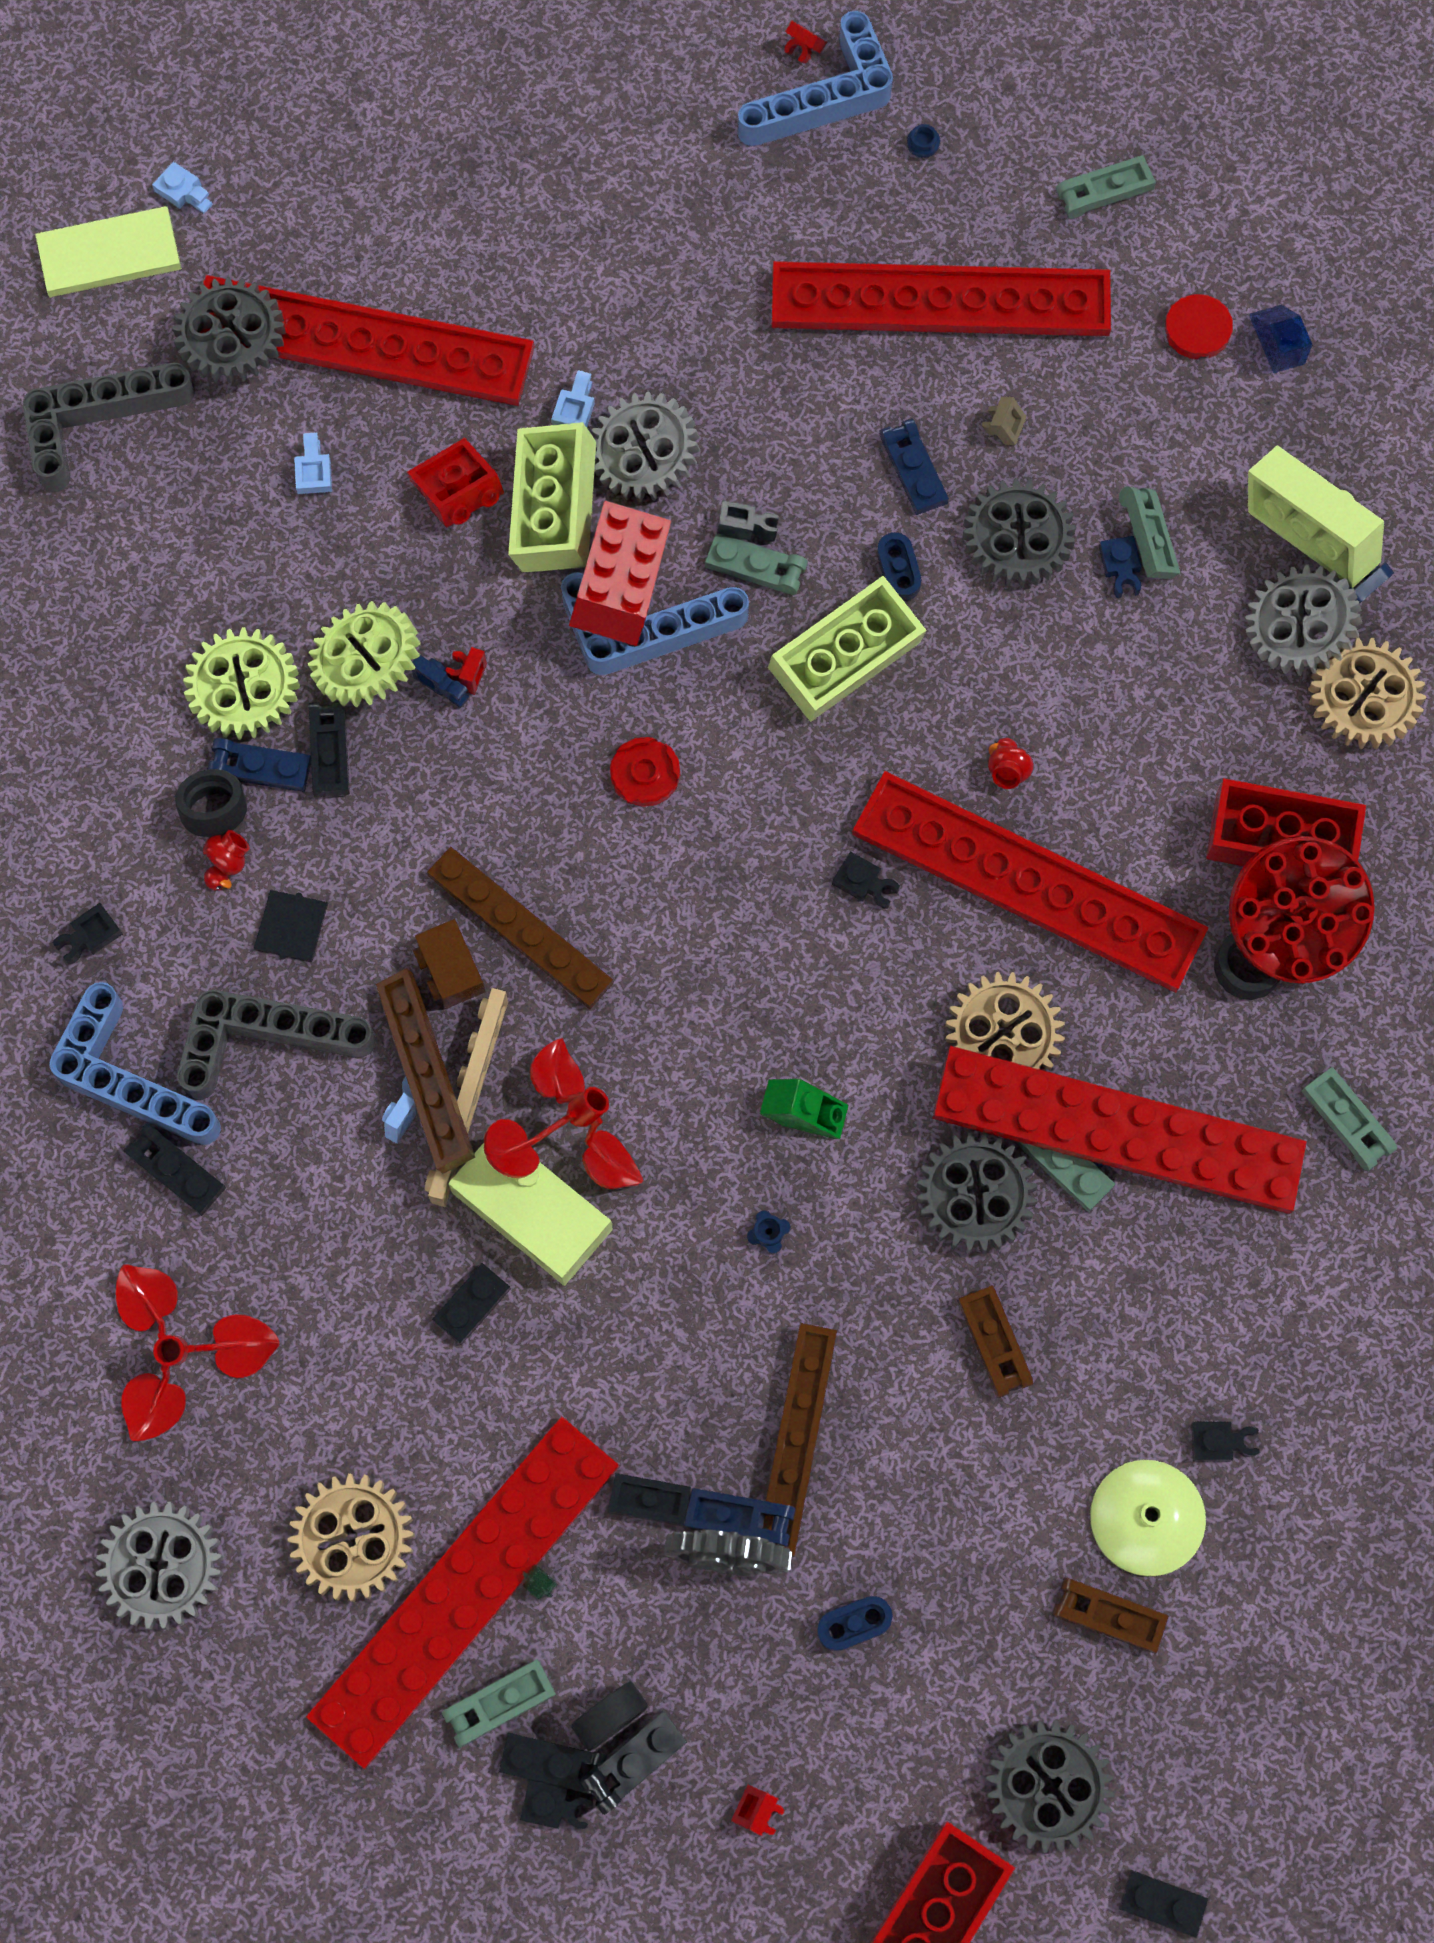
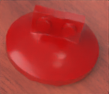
M1311 836L1284 838L1258 851L1249 859L1238 874L1229 901L1231 931L1244 957L1264 974L1291 983L1320 981L1337 974L1347 967L1364 947L1374 920L1373 890L1361 864L1341 846L1331 841Z

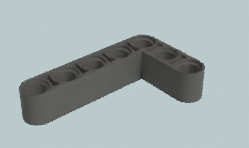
M168 363L29 391L23 399V411L32 466L41 486L47 491L58 492L66 488L70 482V470L63 428L188 404L195 395V388L188 369L180 363ZM182 382L178 387H171L175 383ZM142 389H149L145 393L138 394ZM115 395L110 400H104L107 396ZM75 402H81L77 406L70 407ZM42 408H47L44 412L36 413ZM52 438V440L47 443H41L44 439ZM58 468L54 473L46 474L48 470Z
M208 990L203 992L195 1003L177 1079L190 1098L203 1100L212 1095L217 1085L229 1034L355 1058L365 1057L373 1051L375 1037L369 1023L357 1016L225 991ZM216 1004L223 1005V1010L219 1015L215 1017L207 1016V1011L211 1006ZM247 1012H259L257 1020L253 1023L245 1024L242 1022V1018ZM282 1019H295L290 1029H277ZM319 1025L330 1026L329 1033L323 1037L313 1036V1031ZM357 1031L366 1033V1037L361 1043L352 1044L348 1042L352 1033ZM205 1039L214 1040V1045L210 1050L205 1052L198 1051L200 1042ZM197 1073L205 1074V1080L201 1085L196 1087L189 1086V1080L193 1075Z

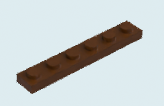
M450 847L427 871L429 878L588 1009H591L614 984L610 976L454 848Z
M406 968L377 983L376 987L436 1169L444 1174L476 1157L414 974Z
M800 1323L766 1497L767 1502L796 1508L794 1519L789 1520L786 1534L790 1535L788 1547H784L792 1551L791 1557L795 1556L837 1330ZM765 1515L763 1529H772L774 1516Z

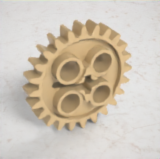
M1356 638L1351 650L1344 648L1339 650L1343 658L1341 661L1332 656L1329 658V669L1324 667L1322 663H1319L1317 665L1319 669L1317 668L1316 674L1312 673L1311 678L1315 681L1311 682L1308 691L1315 694L1312 695L1309 705L1319 706L1313 716L1314 718L1325 717L1321 728L1324 730L1332 726L1335 729L1332 736L1333 739H1336L1341 734L1345 735L1346 746L1353 739L1358 740L1360 749L1364 748L1367 741H1371L1374 749H1378L1382 739L1388 746H1391L1395 736L1403 739L1408 732L1407 729L1412 730L1417 723L1415 718H1419L1424 710L1420 705L1424 703L1426 696L1419 692L1424 688L1425 682L1415 681L1421 670H1409L1408 666L1413 659L1409 657L1401 660L1399 658L1402 650L1400 647L1393 653L1389 652L1388 641H1385L1381 648H1378L1374 638L1370 639L1367 646H1363L1360 638ZM1362 666L1368 670L1369 674H1361L1355 667ZM1380 671H1384L1385 675L1377 683L1374 691L1368 695L1354 716H1350L1348 712L1357 703L1361 694L1367 690ZM1385 686L1395 688L1398 691V695L1388 693L1385 690ZM1343 692L1350 700H1341L1335 693ZM1365 712L1374 713L1379 720L1372 721L1368 719Z
M996 972L994 983L990 984L985 976H981V988L978 989L975 985L969 983L967 989L970 996L968 997L961 993L957 995V1000L962 1007L951 1006L949 1012L957 1017V1019L946 1021L945 1026L955 1030L954 1033L946 1036V1042L956 1043L957 1046L955 1047L991 1056L994 1050L1002 1048L1010 1053L1011 1062L1036 1069L1043 1067L1051 1070L1054 1065L1047 1057L1060 1056L1061 1051L1054 1047L1053 1044L1064 1042L1065 1037L1056 1034L1055 1031L1063 1028L1065 1023L1053 1019V1017L1060 1013L1061 1009L1060 1007L1049 1008L1048 1004L1051 1002L1053 995H1046L1042 998L1039 995L1043 986L1041 983L1031 989L1028 987V976L1019 984L1016 983L1014 972H1011L1008 981H1003L1000 973ZM1004 998L1013 999L1018 1005V1011L1012 1015L1004 1014L1000 1011L998 1002ZM1026 1011L1031 1012V1017L1013 1028L1010 1034L1011 1039L1004 1035L984 1052L978 1050L979 1046L997 1035L1000 1024L1006 1028ZM974 1020H982L987 1023L989 1032L984 1036H975L971 1033L969 1024ZM1026 1027L1035 1028L1040 1034L1039 1042L1035 1044L1026 1043L1021 1037V1030Z
M348 1474L345 1485H341L338 1478L334 1476L332 1477V1488L329 1490L321 1483L317 1484L320 1495L316 1498L306 1493L305 1497L310 1506L308 1508L297 1506L296 1510L303 1518L301 1521H291L289 1524L296 1530H299L298 1535L288 1538V1542L291 1544L299 1545V1549L293 1551L290 1557L303 1560L296 1568L297 1573L302 1574L310 1571L311 1573L305 1583L312 1586L321 1581L318 1593L325 1595L330 1588H333V1599L337 1601L340 1600L344 1591H347L351 1602H355L357 1591H362L367 1599H371V1587L376 1586L384 1593L386 1589L383 1580L386 1577L394 1582L398 1581L396 1574L393 1572L394 1568L407 1569L408 1567L400 1559L401 1555L413 1554V1549L404 1544V1540L415 1537L414 1532L404 1530V1526L410 1524L413 1519L411 1516H400V1513L407 1505L404 1501L392 1504L397 1492L392 1489L383 1495L384 1483L381 1480L371 1488L368 1475H364L360 1484H356L354 1476ZM362 1504H372L375 1510L373 1518L366 1523L357 1522L355 1517L357 1508ZM327 1515L335 1516L337 1527L334 1532L328 1535L320 1534L318 1528L320 1520ZM378 1525L385 1526L382 1532L357 1537L355 1539L356 1545L353 1547L347 1542H340L322 1551L318 1548L322 1543L346 1538L348 1536L347 1530L350 1528L356 1533H362ZM375 1540L383 1541L385 1544L383 1556L377 1560H369L366 1556V1548L369 1543ZM337 1552L346 1553L348 1557L347 1566L340 1572H332L329 1568L331 1556Z

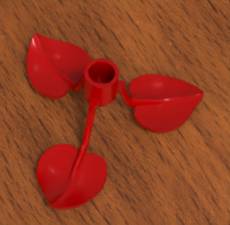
M563 1038L546 1045L537 1053L531 1063L530 1078L537 1092L543 1097H555L558 1104L569 1103L567 1115L529 1140L525 1130L518 1123L509 1119L495 1121L487 1128L484 1136V1153L488 1162L496 1171L507 1177L524 1178L529 1176L537 1169L540 1162L538 1154L531 1146L570 1121L571 1124L577 1127H587L590 1125L585 1137V1143L589 1148L583 1152L582 1162L587 1174L596 1184L608 1189H619L641 1184L644 1181L642 1175L623 1144L609 1132L603 1130L596 1132L597 1127L603 1122L600 1116L609 1109V1100L606 1094L597 1087H589L585 1090L582 1073L569 1054Z
M128 1264L123 1265L116 1282L118 1312L124 1323L136 1331H146L157 1322L159 1339L154 1345L153 1354L156 1361L162 1365L161 1371L163 1373L162 1379L152 1373L140 1374L131 1379L125 1386L121 1406L130 1439L132 1441H143L155 1438L171 1429L180 1420L186 1407V1393L182 1387L168 1383L170 1367L178 1366L185 1362L190 1352L217 1350L215 1362L218 1368L230 1377L244 1378L255 1374L266 1364L280 1345L278 1336L264 1322L251 1316L235 1314L224 1317L215 1324L213 1336L216 1343L188 1345L182 1337L166 1334L165 1321L162 1317L171 1314L178 1302L177 1286L170 1276L157 1269Z

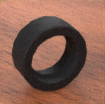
M209 769L199 771L187 777L179 785L175 794L176 808L181 823L187 831L196 836L210 838L215 835H224L228 830H234L244 820L247 812L246 798L241 783L235 775L225 770ZM225 794L231 797L224 807L216 811L202 813L191 809L199 799L207 795Z
M1231 933L1224 939L1215 956L1214 972L1218 983L1227 993L1239 999L1254 1000L1265 997L1277 987L1280 980L1268 976L1261 982L1248 983L1237 978L1229 966V956L1238 947Z
M629 1681L582 1714L572 1723L571 1728L587 1751H591L631 1723L649 1705L633 1682Z

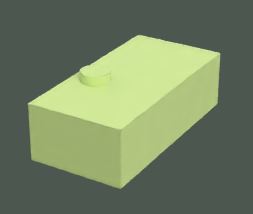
M583 422L520 428L517 430L508 555L522 572L583 568L586 566L590 548L596 440Z
M1278 445L1248 471V512L1329 572L1336 571L1340 580L1346 578L1351 588L1356 586L1381 563L1384 521L1355 501L1349 492L1338 489Z
M882 576L774 653L768 669L811 722L921 643L926 629L886 578Z
M483 1143L474 1153L476 1158L466 1162L448 1183L452 1194L565 1286L613 1230L611 1220L540 1162L537 1169L524 1178H511L499 1173L488 1162L484 1153Z

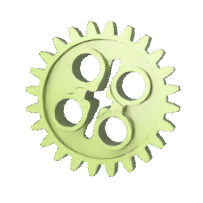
M373 601L368 604L366 610H363L361 605L357 604L355 613L352 614L347 609H344V618L341 620L332 617L331 620L334 626L331 628L322 627L321 630L325 634L324 638H314L313 641L318 648L309 651V654L314 659L308 663V666L313 671L310 674L311 678L323 695H327L332 702L338 699L342 706L351 701L355 707H358L363 698L369 705H372L373 697L377 694L384 700L386 698L385 690L388 688L394 692L398 690L395 684L397 680L407 682L408 679L404 672L405 670H415L416 667L411 659H416L420 656L415 649L421 645L416 637L418 632L405 613H401L396 606L390 609L386 602H383L377 608ZM350 637H354L364 651L373 658L380 668L379 671H375L362 654L354 648L348 640Z
M242 627L240 635L236 637L231 629H227V639L224 640L217 634H214L215 644L213 646L202 642L205 653L203 655L196 652L192 653L197 665H186L187 672L191 676L183 678L186 688H189L184 692L187 701H191L189 707L192 714L198 713L197 719L202 725L208 722L209 730L212 733L221 726L224 738H227L231 731L235 730L238 740L242 739L244 731L249 730L253 738H256L257 728L262 727L266 733H269L268 723L270 721L281 725L279 713L291 714V709L287 702H297L296 693L292 690L300 688L298 679L294 678L299 675L296 665H292L294 663L292 654H285L286 648L281 642L275 645L274 637L271 634L262 640L259 629H256L252 637H250L245 627ZM235 656L239 657L241 671L245 678L244 685L250 702V710L248 711L244 710L243 698L238 688L239 681L233 662ZM255 659L263 660L262 664L258 667H248V664ZM219 668H228L224 675H213ZM261 691L270 692V695L265 699L255 698ZM227 699L236 700L228 708L220 707L221 703Z

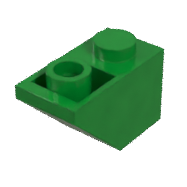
M769 1079L760 1114L785 1127L840 1139L849 1105L801 1079Z

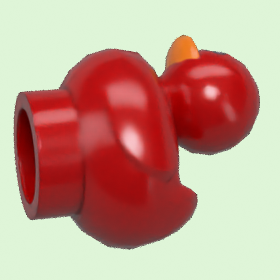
M1002 738L989 746V753L991 755L989 756L988 767L997 786L1003 789H1013L1031 776L1034 768L1033 759L1025 750L1019 748L1014 740Z
M228 830L224 835L212 836L206 840L203 846V855H207L208 859L215 865L207 869L204 874L205 884L212 890L230 889L232 884L229 875H237L245 866L244 855L249 851L250 847L247 841L237 832Z

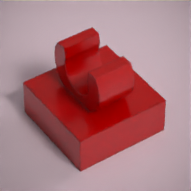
M792 20L785 31L794 39L786 43L784 52L791 55L796 47L801 46L802 54L799 56L798 61L803 64L810 60L811 49L821 53L827 44L825 40Z
M471 647L468 656L461 651H453V661L463 665L457 670L447 667L445 671L450 679L459 681L468 689L467 693L475 695L487 666L485 651Z
M747 1784L731 1822L762 1836L763 1832L774 1835L776 1829L768 1826L767 1823L773 1811L783 1815L785 1810L781 1805L776 1804L778 1798Z

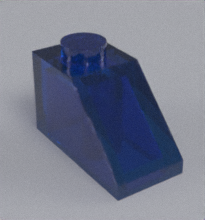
M1282 304L1250 313L1249 317L1273 374L1306 363L1313 344L1300 315Z

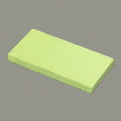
M167 206L36 234L49 298L181 270Z

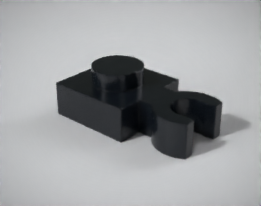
M722 500L719 510L717 534L750 541L752 534H755L765 541H775L779 516L773 513L755 514L756 507Z
M851 851L832 880V885L862 902L867 894L872 895L875 903L885 909L889 908L891 901L884 898L881 892L889 889L894 893H898L900 885L896 881L878 878L881 873L880 867Z
M98 903L70 923L75 930L74 933L71 935L62 934L56 937L52 943L57 950H60L65 945L72 946L71 951L63 956L69 965L79 960L82 950L88 948L94 955L123 935V933L102 904Z
M1193 1421L1191 1423L1193 1462H1231L1233 1460V1451H1238L1239 1454L1245 1457H1254L1260 1453L1259 1448H1248L1244 1444V1437L1246 1435L1253 1436L1259 1433L1256 1427L1248 1426L1242 1428L1238 1433H1232L1231 1422Z
M529 1780L520 1820L559 1829L561 1818H566L573 1827L586 1829L588 1828V1823L578 1821L575 1817V1810L582 1805L592 1807L593 1802L586 1798H577L572 1802L565 1801L568 1789Z

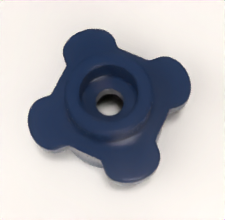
M766 1210L760 1211L756 1215L757 1221L754 1228L747 1233V1239L752 1245L759 1244L766 1247L767 1251L771 1254L778 1253L782 1248L781 1241L784 1235L790 1232V1224L787 1220H780ZM766 1229H771L772 1234L767 1235L765 1233Z

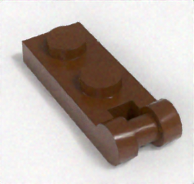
M992 1285L958 1298L957 1302L990 1378V1383L996 1397L1006 1396L1009 1394V1390L1018 1386L1024 1389L1033 1385L1031 1373L994 1286ZM1011 1361L1014 1372L1003 1376L999 1366Z
M1064 1578L1061 1590L1064 1592L1060 1604H1055L1052 1616L1153 1654L1157 1653L1169 1615L1073 1579ZM1078 1597L1089 1600L1085 1613L1075 1610Z

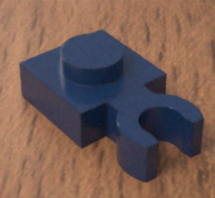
M1134 536L1100 541L1098 547L1106 578L1116 576L1113 588L1116 598H1122V585L1124 584L1131 585L1135 596L1139 595L1141 581L1133 573L1140 572L1141 563Z
M421 655L413 660L412 663L416 667L415 670H412L414 679L441 697L442 695L446 696L456 706L461 708L469 698V695L466 694L468 689L461 683L450 679L445 671L446 668L439 661L430 658L428 661Z

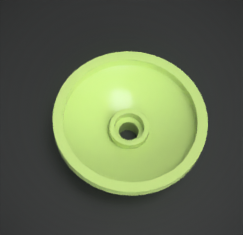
M1138 1460L1119 1466L1100 1483L1091 1504L1090 1524L1098 1547L1113 1564L1131 1574L1150 1577L1171 1573L1185 1565L1195 1555L1204 1537L1206 1515L1204 1504L1197 1488L1185 1474L1163 1462ZM1147 1508H1153L1157 1511V1521L1151 1522L1145 1517Z

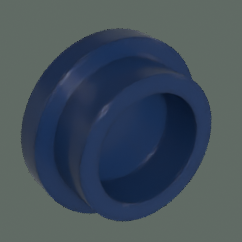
M921 124L908 134L907 147L913 155L926 158L938 151L940 137L932 126Z

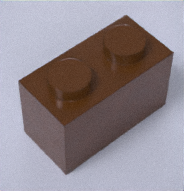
M455 919L415 935L418 948L412 951L420 969L422 970L427 967L432 979L426 981L434 1001L441 999L445 1009H448L486 992L482 978Z

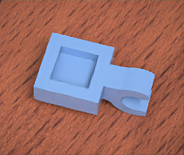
M175 162L152 184L157 194L179 209L187 202L205 214L213 205L211 201L206 199L209 193L201 187L199 178Z
M578 370L572 391L561 389L551 419L552 425L583 422L586 427L588 426L595 405L594 398L588 396L592 387V381H590L591 373Z
M317 432L303 433L305 456L294 457L297 493L332 492L331 460L329 454L321 455L320 440H318Z
M406 1077L402 1082L403 1095L397 1104L394 1102L390 1103L382 1118L385 1137L397 1144L417 1114V1108Z

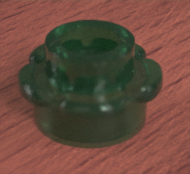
M534 1564L527 1573L523 1571L522 1574L527 1580L522 1585L539 1600L544 1595L549 1598L553 1596L551 1592L558 1583L544 1570Z

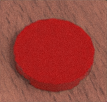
M1192 294L1180 298L1171 306L1165 319L1166 338L1169 345L1180 355L1190 359H1200V357L1206 356L1211 358L1226 348L1233 332V319L1228 308L1218 299L1208 295Z
M651 737L634 738L622 744L616 751L617 753L610 764L611 784L618 796L626 802L641 807L654 806L667 800L677 789L680 780L679 759L673 749L666 743L663 744Z

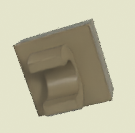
M1001 396L998 406H990L987 410L993 418L992 421L983 422L982 427L989 435H997L1003 444L1016 445L1027 416L1014 397Z

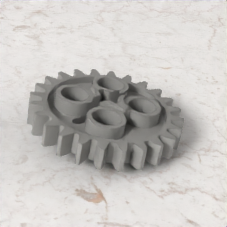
M650 391L646 392L644 400H640L637 394L633 393L632 403L629 404L623 398H620L621 408L616 410L614 407L608 406L611 416L609 418L599 416L598 419L603 427L592 428L593 434L598 439L596 440V465L594 472L597 476H601L600 481L604 487L609 486L614 495L621 491L625 500H629L633 492L639 502H642L645 493H649L653 501L656 500L658 490H662L668 496V485L672 483L680 488L681 484L678 477L680 475L684 477L691 476L686 466L697 465V461L692 455L693 453L700 452L697 442H694L700 438L697 430L693 429L696 424L692 416L688 417L689 413L684 406L679 408L674 398L667 403L663 393H660L655 401ZM659 421L657 426L651 429H647V426L651 422ZM634 422L637 423L646 441V445L658 466L656 471H652L643 453V449L631 428V424ZM628 437L626 442L616 445L620 438ZM673 449L668 456L660 457L664 450ZM642 464L637 472L629 473L632 467Z
M1309 564L1305 565L1301 574L1297 573L1294 566L1290 569L1289 577H1285L1280 571L1277 572L1278 582L1274 584L1266 580L1265 584L1268 590L1266 592L1256 590L1255 594L1259 602H1250L1248 604L1253 614L1245 616L1247 624L1250 626L1246 629V633L1249 639H1252L1250 644L1253 650L1258 651L1257 654L1261 661L1268 659L1271 669L1276 668L1281 663V669L1284 674H1287L1292 666L1295 667L1298 676L1302 675L1304 667L1309 666L1313 674H1316L1317 664L1322 663L1324 667L1329 669V658L1333 656L1341 661L1343 658L1339 650L1341 648L1351 650L1353 647L1348 638L1359 637L1355 626L1362 624L1360 614H1358L1362 609L1359 601H1356L1357 595L1354 588L1349 589L1350 586L1346 578L1339 581L1337 572L1334 570L1326 576L1323 566H1320L1315 574L1312 573ZM1308 592L1305 601V609L1308 616L1304 617L1303 594ZM1330 600L1327 605L1316 607L1320 601ZM1287 601H1294L1289 607H1281ZM1303 623L1304 645L1299 648L1302 639V631L1299 624ZM1287 632L1291 633V635L1284 640H1277V638L1281 634ZM1319 632H1327L1321 639H1312Z
M152 1502L150 1513L146 1514L143 1508L137 1506V1518L134 1520L123 1514L122 1520L125 1526L122 1529L111 1525L110 1530L116 1537L113 1541L102 1539L101 1543L109 1551L108 1554L97 1555L96 1559L106 1563V1568L98 1570L96 1576L107 1578V1582L99 1587V1591L102 1593H113L108 1598L106 1604L110 1607L121 1604L116 1614L118 1617L124 1618L132 1612L130 1624L137 1626L144 1617L146 1629L152 1630L156 1620H159L162 1629L169 1630L170 1618H174L177 1624L182 1626L185 1622L184 1613L188 1612L196 1618L199 1616L195 1606L198 1602L207 1606L211 1604L204 1594L206 1591L218 1592L219 1588L211 1583L212 1577L223 1576V1572L214 1568V1563L224 1560V1556L212 1552L221 1542L217 1538L207 1539L213 1531V1527L205 1525L199 1528L203 1519L200 1514L197 1513L188 1520L190 1510L188 1507L183 1505L178 1513L175 1514V1506L172 1502H167L163 1512H161L156 1502ZM168 1531L169 1536L162 1553V1534ZM144 1534H151L153 1538L152 1548L144 1554H139L136 1550L137 1540ZM181 1539H189L191 1542L190 1553L184 1558L177 1559L174 1555L175 1544ZM162 1555V1560L168 1562L167 1569H160L158 1575V1572L152 1569L153 1562H159ZM137 1573H144L146 1577L145 1587L138 1593H132L129 1588L131 1577ZM158 1577V1598L153 1601L151 1596ZM181 1577L184 1581L182 1594L176 1598H170L167 1593L168 1583L174 1578Z

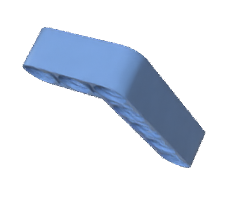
M850 11L842 17L840 22L839 43L851 72L744 104L738 112V137L741 142L749 146L764 144L879 109L889 103L892 92V72L866 14L860 11Z
M579 572L567 575L561 584L563 605L569 621L576 598L570 596V594L579 590L583 573ZM730 587L647 615L639 638L643 643L637 647H632L624 642L574 627L572 628L590 671L598 675H606L741 628L748 620L749 600L745 591L740 588ZM729 605H736L741 610L732 613L725 610V608ZM699 616L708 619L703 624H697L692 620ZM663 628H672L675 630V633L663 635L659 631ZM601 650L610 653L605 658L593 656L594 653Z
M99 982L89 986L49 1062L50 1069L60 1083L70 1089L194 1143L206 1145L214 1142L220 1135L221 1126L219 1120L208 1106L99 1059L122 1014L123 1002L114 988L108 983ZM103 997L112 998L108 1007L96 1009V1004ZM87 1029L95 1030L94 1036L90 1040L85 1042L79 1041L83 1031ZM68 1062H78L74 1072L62 1074L63 1067ZM104 1075L111 1076L110 1083L106 1087L95 1088V1083L99 1077ZM144 1090L143 1097L138 1102H128V1096L132 1091ZM167 1104L177 1105L175 1113L170 1117L160 1116L162 1108ZM200 1118L210 1119L207 1129L201 1132L193 1131L197 1120Z

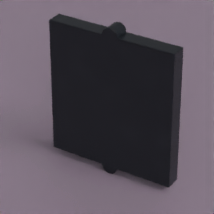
M270 890L254 950L279 955L282 960L289 957L312 962L328 902L303 897L302 893L292 895Z

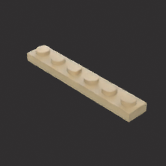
M494 988L491 989L489 999L483 998L481 1001L478 1019H481L482 1022L479 1032H472L467 1049V1052L471 1054L468 1067H461L457 1080V1087L461 1088L457 1104L467 1134L508 1005L506 991ZM458 1167L444 1174L437 1169L436 1171H429L425 1191L429 1192L428 1197L431 1204L446 1207L451 1191L448 1183L456 1175Z

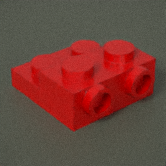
M466 438L461 439L407 471L411 483L427 500L430 510L446 528L452 524L460 525L465 523L472 512L482 506L491 507L495 505L499 497L504 494L498 474Z

